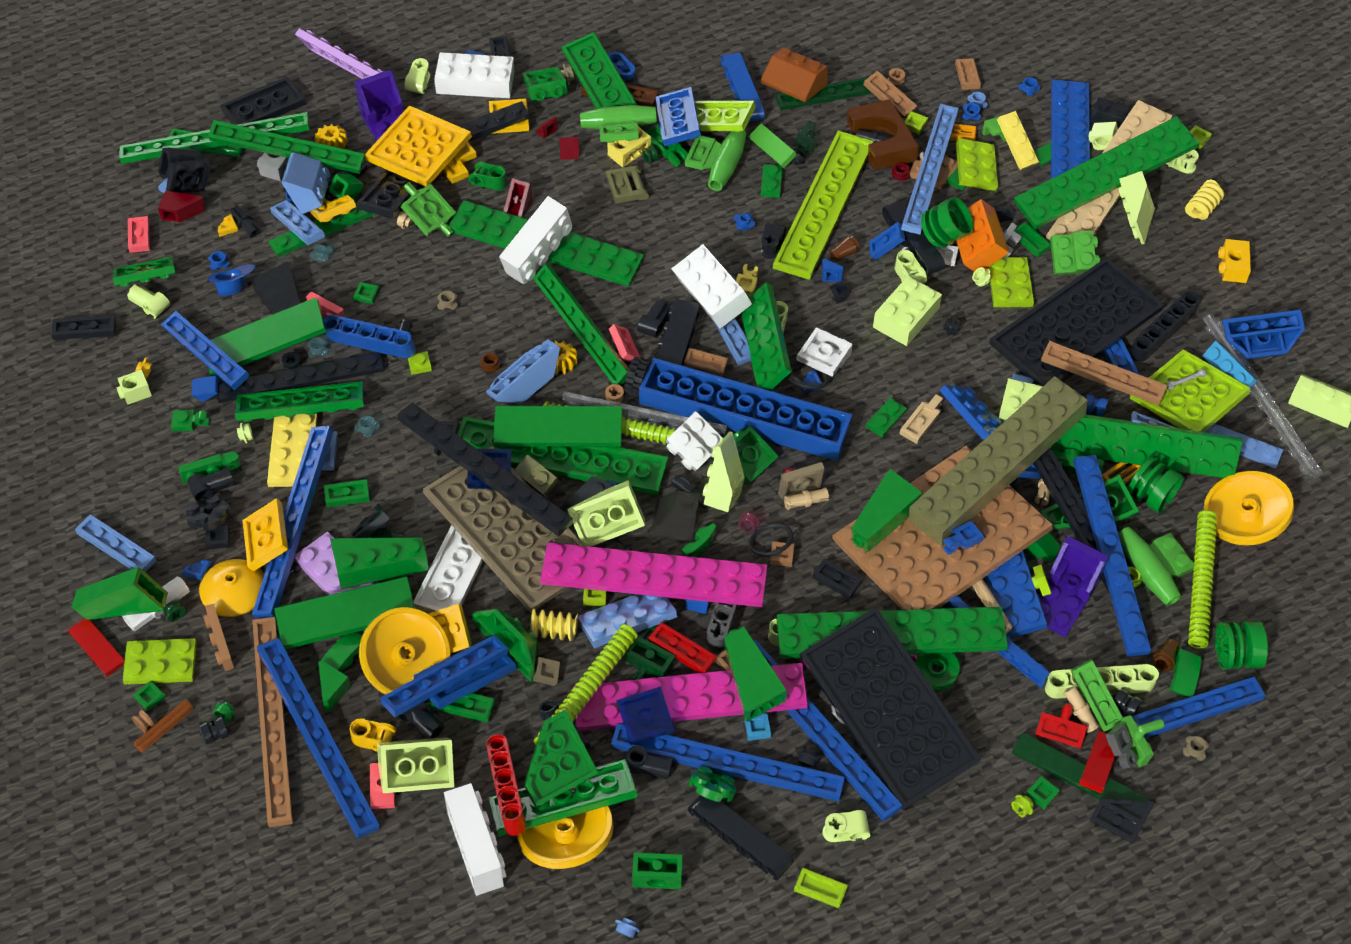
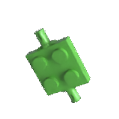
M408 182L404 188L411 197L401 205L404 212L426 236L440 228L447 237L453 234L454 231L446 224L456 214L453 208L431 184L423 189L416 190Z

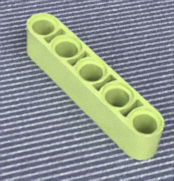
M1149 664L1097 668L1111 695L1118 694L1122 688L1128 691L1129 694L1150 692L1153 690L1159 677L1158 670ZM1071 669L1056 670L1049 674L1045 685V692L1049 697L1066 698L1063 692L1075 685L1081 696L1084 697L1070 671Z

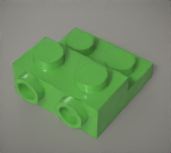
M1079 231L1068 235H1052L1050 237L1054 275L1081 274L1100 262L1099 255H1095L1098 240L1097 236H1093V231Z

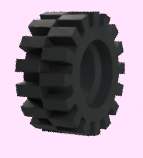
M640 357L632 359L629 371H627L628 375L625 379L624 387L626 393L639 396V388L651 364L650 360Z

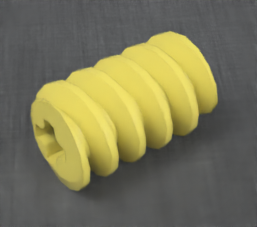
M1211 179L1204 182L1186 205V213L1192 218L1207 219L1224 198V192L1220 185Z
M535 609L532 610L530 630H532V634L535 637H538L541 631L542 638H546L550 632L551 639H555L559 633L560 640H564L567 634L569 641L574 640L578 627V613L575 619H572L570 612H568L566 618H563L562 612H559L558 616L554 617L553 611H550L547 617L544 610H541L539 616L536 614Z

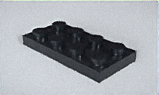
M287 76L221 104L220 107L230 123L238 125L275 118L306 103L304 97Z
M386 170L357 202V209L382 215L386 218H394L402 209L401 205L411 197L404 186L410 182L418 190L422 185Z

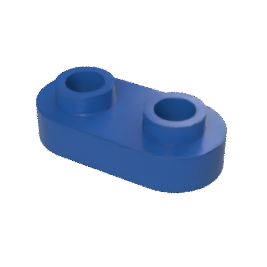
M611 52L608 54L622 80L628 81L635 77V66L622 53Z

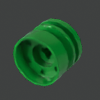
M957 197L948 198L939 205L924 211L921 216V225L925 236L933 246L939 249L945 248L973 232L972 215L966 204Z
M1150 457L1134 474L1128 491L1131 497L1136 495V500L1140 502L1148 496L1146 506L1160 514L1166 508L1162 505V502L1164 501L1168 505L1171 503L1181 488L1184 477L1173 469L1168 470L1163 475L1165 464H1158L1156 458Z
M1244 621L1240 626L1236 622L1229 624L1227 622L1218 623L1215 632V650L1220 668L1222 670L1239 669L1242 664L1246 669H1257L1265 666L1268 644L1265 628L1260 621Z

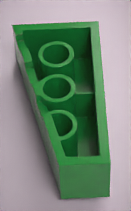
M422 538L330 539L341 589L428 570L427 555Z

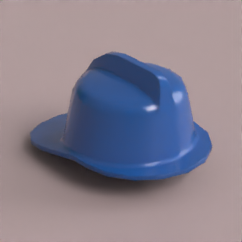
M247 264L214 273L208 277V280L214 282L220 296L236 294L244 288L245 276L253 272L256 266Z

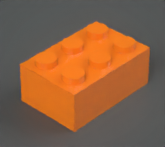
M982 199L968 208L973 218V232L960 240H956L963 264L974 272L981 267L986 269L1009 253L995 208Z

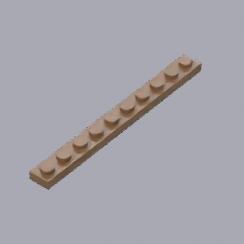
M269 617L252 621L267 822L269 827L293 824L283 698L257 651L258 645L278 638L276 618Z

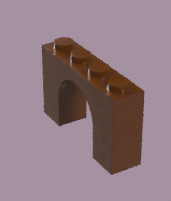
M890 99L848 109L847 123L853 135L857 134L858 129H862L865 131H886L894 136L888 140L868 144L867 159L874 171L893 167L897 163H910L917 160V154L920 151L919 144L912 137L911 130L907 129L904 119L900 117L897 107L892 104Z

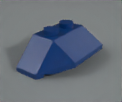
M1301 310L1222 320L1226 340L1246 359L1285 355L1305 330Z

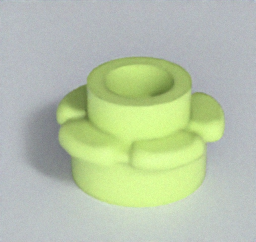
M978 268L973 273L972 279L979 287H982L990 282L991 272L987 268Z
M240 423V428H237L240 441L244 440L245 443H248L247 441L253 440L251 426L249 423Z

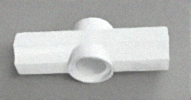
M178 576L162 587L168 592L165 606L172 601L181 599L190 592L185 582ZM163 611L125 615L122 617L133 631H137L153 618H161L160 615L163 614Z

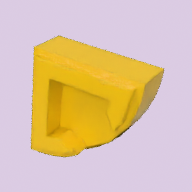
M232 214L226 216L223 219L224 221L218 226L219 237L238 231Z

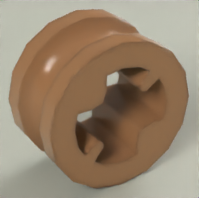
M894 68L889 71L888 80L893 85L904 83L905 72L902 69Z
M617 384L609 385L605 390L606 400L611 404L622 402L624 399L623 387ZM613 392H618L616 396H612Z
M140 710L138 712L139 715L133 716L132 720L145 733L148 731V727L154 726V723L143 710Z

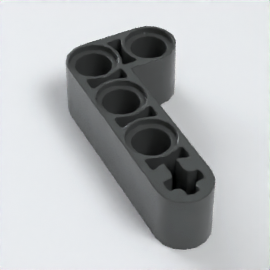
M715 604L707 629L706 643L711 650L720 651L725 648L724 637L731 631L739 605ZM717 631L720 632V635L718 636V638H716Z

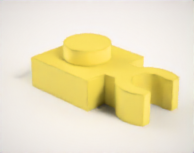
M745 264L743 266V274L738 273L736 282L746 295L751 297L757 285L758 267L755 266L753 271H748V264Z

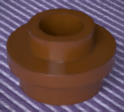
M486 353L480 360V367L485 372H494L501 365L499 357L494 353Z

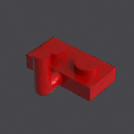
M1071 704L1063 706L1060 718L1042 712L1036 735L1081 749L1087 726L1069 721L1073 709Z

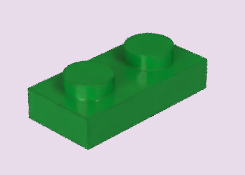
M763 164L761 197L780 198L782 167L780 165Z
M889 398L866 423V428L883 438L907 412V408Z
M367 479L324 485L327 508L370 502Z

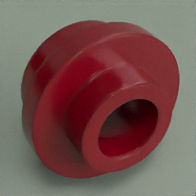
M897 163L892 168V177L899 181L907 180L910 177L909 166L905 163Z

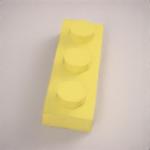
M1016 111L1000 116L997 119L998 124L1019 169L1022 170L1037 164L1039 161Z

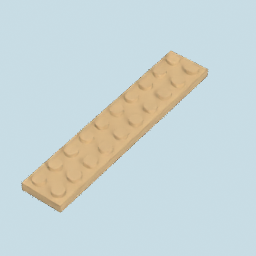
M1138 100L1102 153L1172 119V115ZM1117 188L1059 217L1047 233L1046 239L1050 240L1052 235H1068L1079 231H1093L1094 236L1120 198L1119 189Z

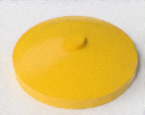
M1245 471L1229 475L1217 482L1206 496L1204 511L1208 510L1217 514L1216 536L1222 540L1237 545H1256L1274 539L1288 527L1293 518L1294 503L1289 488L1277 477L1264 472Z
M408 607L394 608L376 617L365 629L359 647L360 664L366 678L378 691L385 695L413 680L415 674L450 657L449 642L440 624L429 614Z
M605 806L525 829L517 837L523 854L533 863L551 869L572 868L592 860L605 849L613 834V819L609 807Z

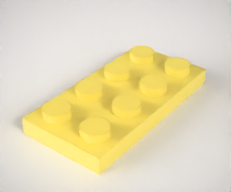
M317 413L313 415L296 414L293 417L278 416L274 418L267 480L268 487L293 486L311 427H317Z

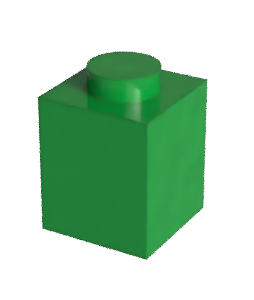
M335 174L329 192L338 199L348 195L356 201L364 184L351 174Z

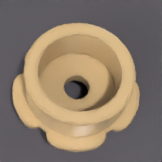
M402 211L398 216L397 225L401 226L402 229L405 227L409 228L413 220Z

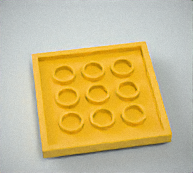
M408 106L367 151L365 160L426 187L432 183L472 137L471 131Z

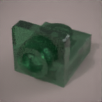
M809 120L797 133L796 146L800 150L812 154L815 146L816 123Z

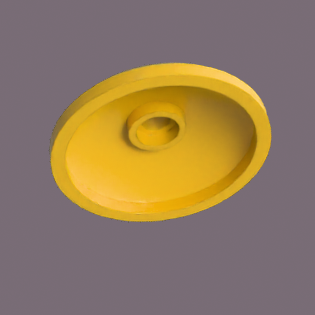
M230 559L222 561L210 568L201 580L199 587L201 601L204 606L214 603L217 615L235 617L248 613L254 609L264 573L260 568L255 571L249 569L247 560Z

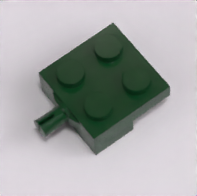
M655 626L643 630L640 636L637 635L630 648L626 650L625 661L638 668L634 676H632V680L643 679L645 674L656 678L667 677L678 662L674 654L648 641L649 636L656 629Z

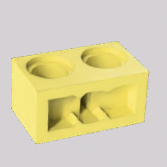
M638 127L639 139L607 143L608 156L621 167H624L642 155V148L646 147L648 149V146L651 145V136Z

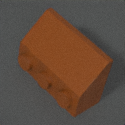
M783 47L772 55L761 78V83L806 102L827 86L828 66Z

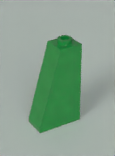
M890 469L851 528L853 543L858 548H863L867 552L871 551L909 518V507L922 496V492Z
M137 567L77 589L72 608L86 620L160 612L164 610L168 592L141 568Z
M745 627L730 631L724 637L725 650L744 719L748 722L787 701V690Z

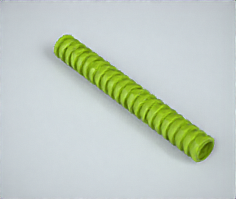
M546 401L543 406H562V404H550L549 401ZM622 417L621 435L624 434L625 437L631 435V438L636 436L637 439L644 438L645 441L650 439V442L655 440L657 443L663 442L666 445L665 441L676 431V427L670 429V426L665 428L663 425L657 426L656 423L651 425L650 422L646 424L644 421L638 422L636 419L632 421L631 418L626 420L625 417Z
M1208 510L1201 511L1197 515L1198 525L1196 528L1194 578L1192 581L1193 590L1189 622L1190 633L1188 635V644L1198 649L1209 645L1210 632L1209 621L1211 618L1210 609L1213 589L1212 579L1217 514Z
M622 624L615 635L608 641V645L600 652V656L596 657V661H593L592 666L583 674L584 677L579 679L571 693L563 700V704L555 711V715L566 710L573 723V720L577 718V714H580L581 709L586 706L585 703L590 701L598 687L602 685L610 671L614 669V666L618 664L626 650L630 648V645L637 638V633L631 626ZM535 737V739H534V743H535V745H536V744H537V741H538V737Z

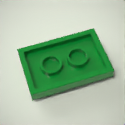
M173 256L113 268L114 285L125 287L131 285L134 281L140 280L141 283L151 281L154 277H171L175 273Z

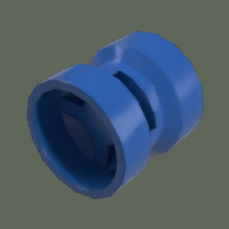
M1087 394L1086 415L1093 414L1103 417L1108 399H1098L1094 395Z

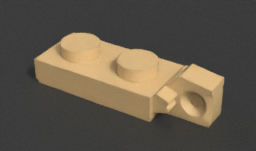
M936 394L929 403L926 401L922 402L903 425L900 435L918 444L938 419L941 413L939 408L942 405L943 398Z

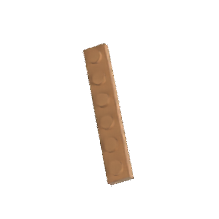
M1049 341L1041 359L1045 363L1158 406L1167 388L1165 384Z

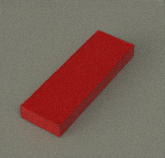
M84 618L68 629L69 634L106 677L124 666L125 660L90 620Z
M660 622L648 638L649 642L674 654L677 660L698 673H707L717 661L715 654Z
M1098 731L1079 783V785L1101 794L1115 757L1104 732Z

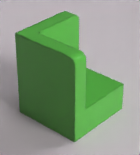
M999 117L984 121L982 131L984 136L988 134L992 136L1000 135L1003 141H1006L997 121Z

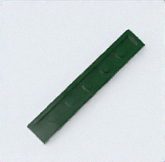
M866 77L828 84L806 102L785 93L776 94L775 98L782 111L873 93L864 86V81L869 78Z
M1025 733L1021 734L1012 750L1013 755L1099 800L1102 798L1116 801H1150L1149 798L1109 777L1106 780L1102 794L1079 785L1086 765Z

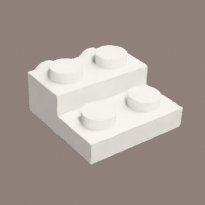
M816 328L797 354L796 360L833 377L838 368H842L851 355L852 343Z
M695 411L665 442L668 444L666 446L673 455L678 454L683 459L681 462L688 470L693 469L696 471L712 455L714 446L719 445L722 437Z

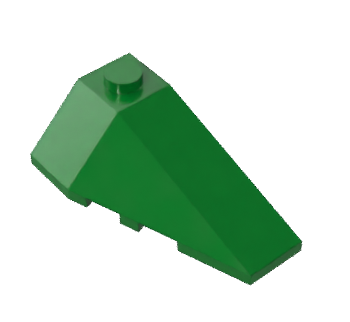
M1120 475L1104 482L1115 522H1120L1139 513ZM1081 492V493H1079L1078 495L1080 496L1081 500L1083 501V503H1084V505H1085V502H1084V499H1083V495H1082V492ZM1057 504L1041 511V514L1052 524V530L1071 528Z

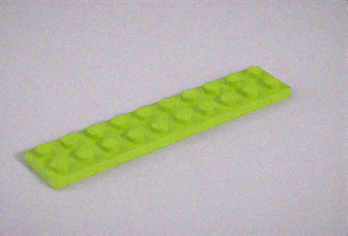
M837 131L773 263V269L808 280L811 279L867 160L868 144H872L874 141Z

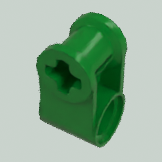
M481 161L476 163L474 172L468 178L472 185L493 190H503L507 186L506 172L502 166L487 164Z

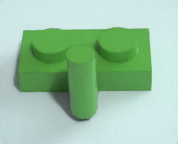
M1131 715L1123 717L1120 724H1125L1133 743L1130 749L1137 756L1136 763L1138 767L1147 765L1154 753L1152 752L1151 745L1146 742L1144 735L1164 728V722L1162 719L1139 726Z

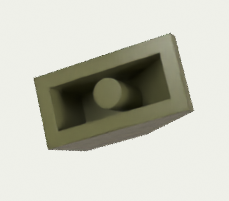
M526 455L515 469L525 481L546 498L560 482L557 477L529 455Z

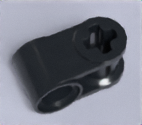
M766 222L761 238L763 244L761 254L763 257L772 259L777 256L786 235L785 225Z

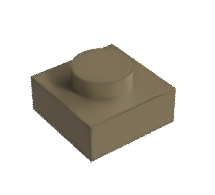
M538 657L536 659L533 681L555 686L558 682L560 662Z

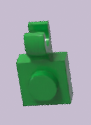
M174 410L171 430L193 431L194 426H209L210 418H207V411H199L195 414L194 410Z

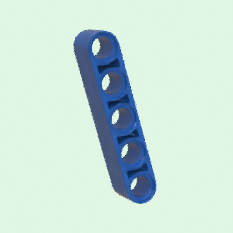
M740 52L721 55V66H724L726 78L730 80L729 85L732 92L735 93V100L755 102L756 108L749 122L764 120L762 103Z
M329 315L324 318L327 330L325 333L328 339L333 342L401 358H410L416 353L414 341L407 331L336 315Z

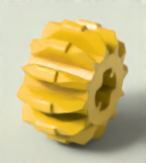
M324 125L323 128H318V132L315 134V142L345 149L348 143L346 132L344 129H341L340 125Z
M555 340L554 343L560 348L555 374L557 375L559 371H562L565 375L566 369L572 371L573 366H576L577 351L571 343L566 345L564 340L562 343H557Z

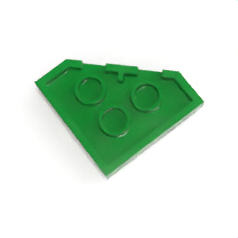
M566 710L545 720L542 724L524 784L534 807L598 774Z

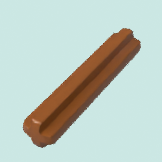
M187 699L183 700L134 741L135 748L141 753L147 750L194 709L193 705Z

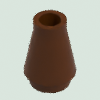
M853 235L846 236L829 253L837 261L857 253L860 245Z
M1173 639L1166 640L1165 644L1153 655V665L1156 669L1167 672L1174 667L1179 647L1177 641Z

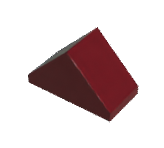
M512 178L504 212L523 218L532 202L531 183Z

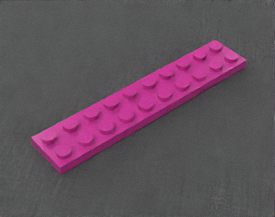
M548 542L540 582L542 585L762 607L767 565Z
M802 663L771 666L787 690V701L767 712L807 708ZM727 670L602 683L593 697L590 698V701L585 703L586 706L581 709V713L577 714L576 722L577 730L580 731L616 728L617 723L637 726L743 715L732 672Z

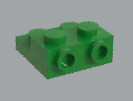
M559 67L522 73L530 100L542 101L544 98H559L567 94L566 80Z
M751 426L745 431L741 428L734 434L745 477L744 481L750 484L779 456Z

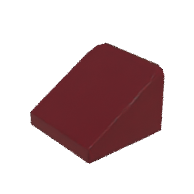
M554 116L542 124L535 132L543 139H546L558 131L557 117Z
M578 137L559 138L560 159H579Z

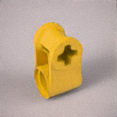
M356 719L350 725L352 743L358 747L372 749L377 752V743L391 742L392 737L397 732V729L390 724L365 719ZM360 731L366 732L363 735H357Z

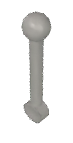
M1200 369L1198 373L1178 381H1168L1167 388L1172 390L1176 385L1199 376L1204 377L1206 371Z

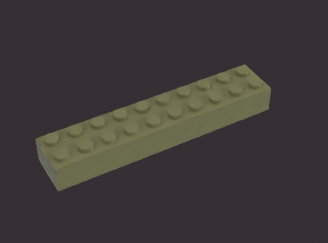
M1054 376L909 507V522L942 547L945 544L944 540L953 536V529L973 519L1086 415L1088 400Z

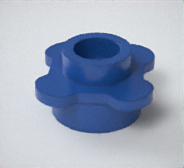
M1031 77L1025 78L1023 84L1018 86V89L1026 92L1028 96H1032L1034 92L1039 91L1041 88L1037 80Z
M971 102L963 105L964 114L962 118L965 121L969 119L979 121L981 119L979 114L981 106L979 104Z
M751 213L734 216L736 228L746 231L755 226Z
M222 251L213 252L208 257V260L211 262L210 269L215 271L218 268H228L230 266V263L227 261L228 254Z

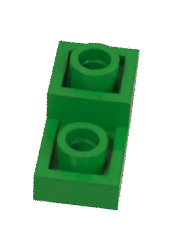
M713 523L700 528L695 533V542L688 543L682 549V556L699 558L704 554L716 537V525Z
M356 632L344 635L328 650L321 661H324L340 672L353 664V656L359 653L362 635Z
M1179 649L1175 665L1172 669L1175 673L1169 691L1186 698L1194 696L1201 666L1200 656Z

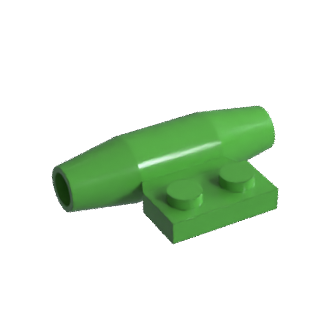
M625 105L602 107L580 113L581 128L600 130L601 142L632 141L639 139L638 127L657 122L656 107Z
M745 130L739 132L731 131L722 144L714 138L696 137L686 157L685 166L699 170L711 168L708 186L714 191L722 190L733 175L743 153L746 139Z
M1131 527L1121 530L1118 535L1123 553L1130 565L1141 574L1140 578L1147 588L1166 606H1170L1180 600L1181 594L1172 577L1177 579L1193 571L1194 563L1174 536L1169 533L1155 539L1149 546Z

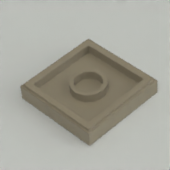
M820 462L781 474L778 492L780 498L783 500L785 496L800 494L803 490L813 491L820 489L825 469L823 463Z

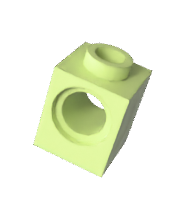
M1094 123L1092 131L1089 132V141L1093 144L1094 149L1105 150L1118 130L1117 123Z
M142 370L117 378L120 385L116 387L120 399L125 398L127 405L151 397Z

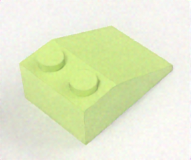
M629 480L610 487L568 508L580 541L588 547L645 526L644 515Z

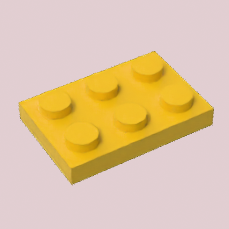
M277 498L242 520L247 566L252 571L264 566L288 550L282 502Z

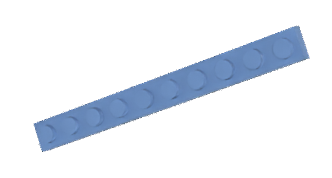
M940 104L901 230L921 234V216L929 208L959 108Z

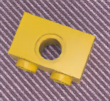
M1225 239L1223 247H1220L1218 252V258L1222 259L1219 264V273H1222V281L1246 283L1251 272L1249 241Z

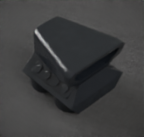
M170 147L162 149L158 173L162 179H168L166 191L183 193L185 190L190 189L193 192H197L207 186L210 163L209 159L203 158L200 150Z

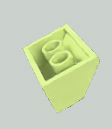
M1301 374L1288 404L1348 428L1351 422V393Z
M448 737L377 743L378 767L383 793L454 787L452 740Z

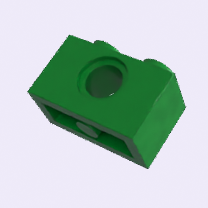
M634 853L632 887L681 889L682 855Z

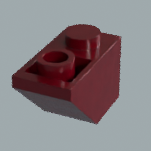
M171 191L164 192L158 206L161 220L179 223L204 212L206 209L203 196Z

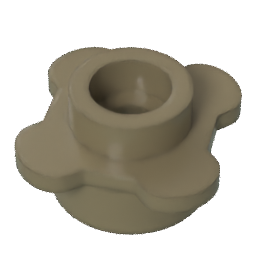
M562 64L563 70L560 71L569 86V81L574 80L571 66L565 67V64Z
M443 291L437 296L439 300L438 309L450 308L453 310L457 308V295L455 293Z
M1188 736L1183 754L1187 757L1193 756L1197 760L1203 761L1206 758L1205 750L1209 747L1208 742L1198 736Z

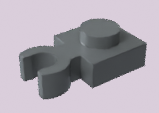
M1119 724L1107 733L1106 737L1114 756H1119L1121 768H1131L1130 763L1137 762V756L1130 749L1133 743L1125 724Z

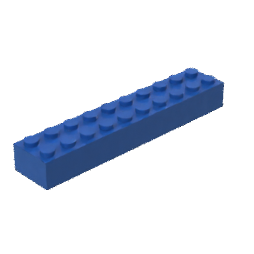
M656 358L652 359L639 388V404L686 418H689L696 411L708 424L734 432L739 431L741 428L745 431L751 426L763 440L834 461L839 460L851 427L852 414Z

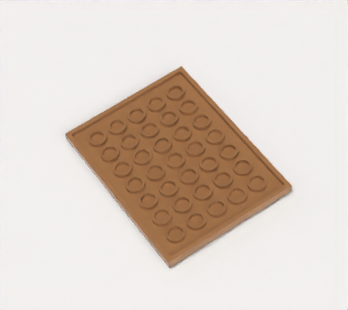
M964 446L910 484L921 491L922 495L925 494L972 450ZM1009 485L971 519L984 535L983 541L966 550L959 546L955 552L949 555L943 550L946 544L941 547L909 522V518L869 552L863 548H858L852 541L851 528L856 520L832 536L839 547L902 610L939 609L947 604L949 599L958 596L1050 532L1052 524Z

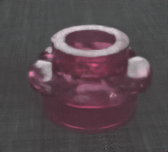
M753 513L741 514L739 516V527L742 531L751 533L759 526V519Z

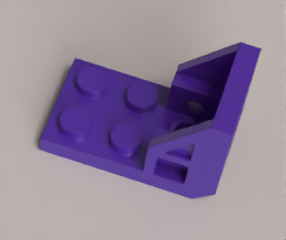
M390 70L355 81L359 111L376 142L403 113L402 100Z
M1070 536L1065 540L1049 573L1047 581L1051 594L1042 596L1040 592L1038 595L1047 628L1065 638L1096 590L1108 559L1107 555Z

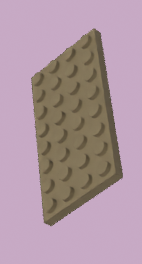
M493 446L482 452L528 485ZM462 466L457 467L423 488V494L530 613H532L533 609H538L569 588L542 585L540 582L548 542L585 546L569 528L558 537Z

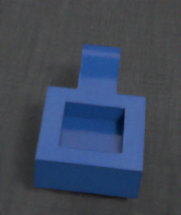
M971 520L953 529V536L944 540L946 546L943 547V550L947 555L955 552L959 546L966 550L982 542L984 535Z

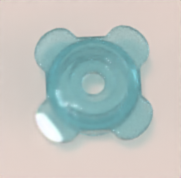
M316 244L314 245L313 252L310 253V258L315 259L317 262H326L330 257L329 254L333 251L332 247Z
M322 338L311 339L307 343L309 348L308 356L311 358L318 355L326 356L328 354V349H326L327 341Z
M363 416L354 428L356 432H361L364 434V437L368 438L372 436L375 430L380 428V424L375 422L371 416Z

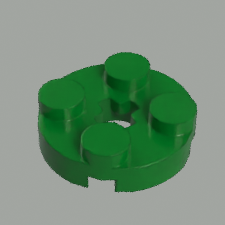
M953 653L918 654L915 664L933 690H946L954 685L958 679L960 664ZM933 665H936L937 668L941 667L940 672H934L932 670Z
M700 766L698 771H693L688 782L690 787L693 784L697 787L696 792L699 795L717 802H721L722 798H728L727 802H731L736 792V787L733 785L735 780L732 777L715 774L710 768Z

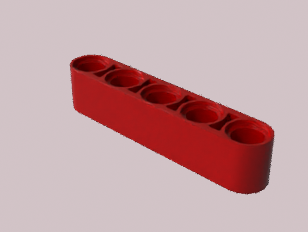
M496 734L486 741L489 761L505 831L509 835L517 836L525 831L526 821L507 739L503 735Z

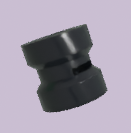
M1122 688L1115 697L1114 702L1118 710L1127 717L1133 716L1134 712H1137L1142 700L1138 697L1130 696L1128 691Z
M222 715L215 717L213 721L208 722L205 720L199 723L206 745L213 743L217 738L224 739L229 737Z

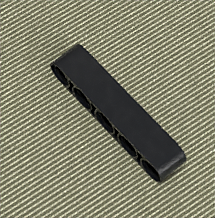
M903 201L895 202L882 208L883 217L889 227L897 222L903 223L907 211V206ZM923 229L921 234L904 231L905 241L901 244L904 248L908 247L906 249L914 254L920 266L925 270L926 276L945 269L944 258L938 249L929 242Z
M1187 291L1182 294L1135 338L1130 352L1131 357L1139 362L1147 360L1195 315L1200 303V296L1193 291Z
M699 795L688 807V812L692 817L695 815L699 818L700 823L712 831L713 829L717 832V836L727 844L734 845L736 851L745 858H750L756 862L754 865L766 874L770 873L774 876V880L778 881L794 863L789 853L724 803Z

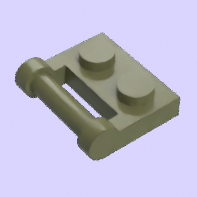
M638 166L606 171V178L615 204L649 198L648 192L644 189L641 181V172ZM628 176L633 178L637 190L632 191Z

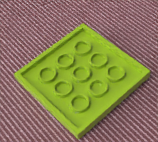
M1183 349L1151 375L1149 379L1167 385L1168 381H1178L1198 373L1200 369L1206 371L1204 377L1199 376L1176 385L1172 390L1166 388L1159 406L1130 395V399L1180 429L1206 432L1250 394V387Z

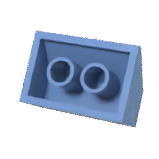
M297 153L290 154L282 184L301 214L322 206L330 180V172L323 166L321 161Z

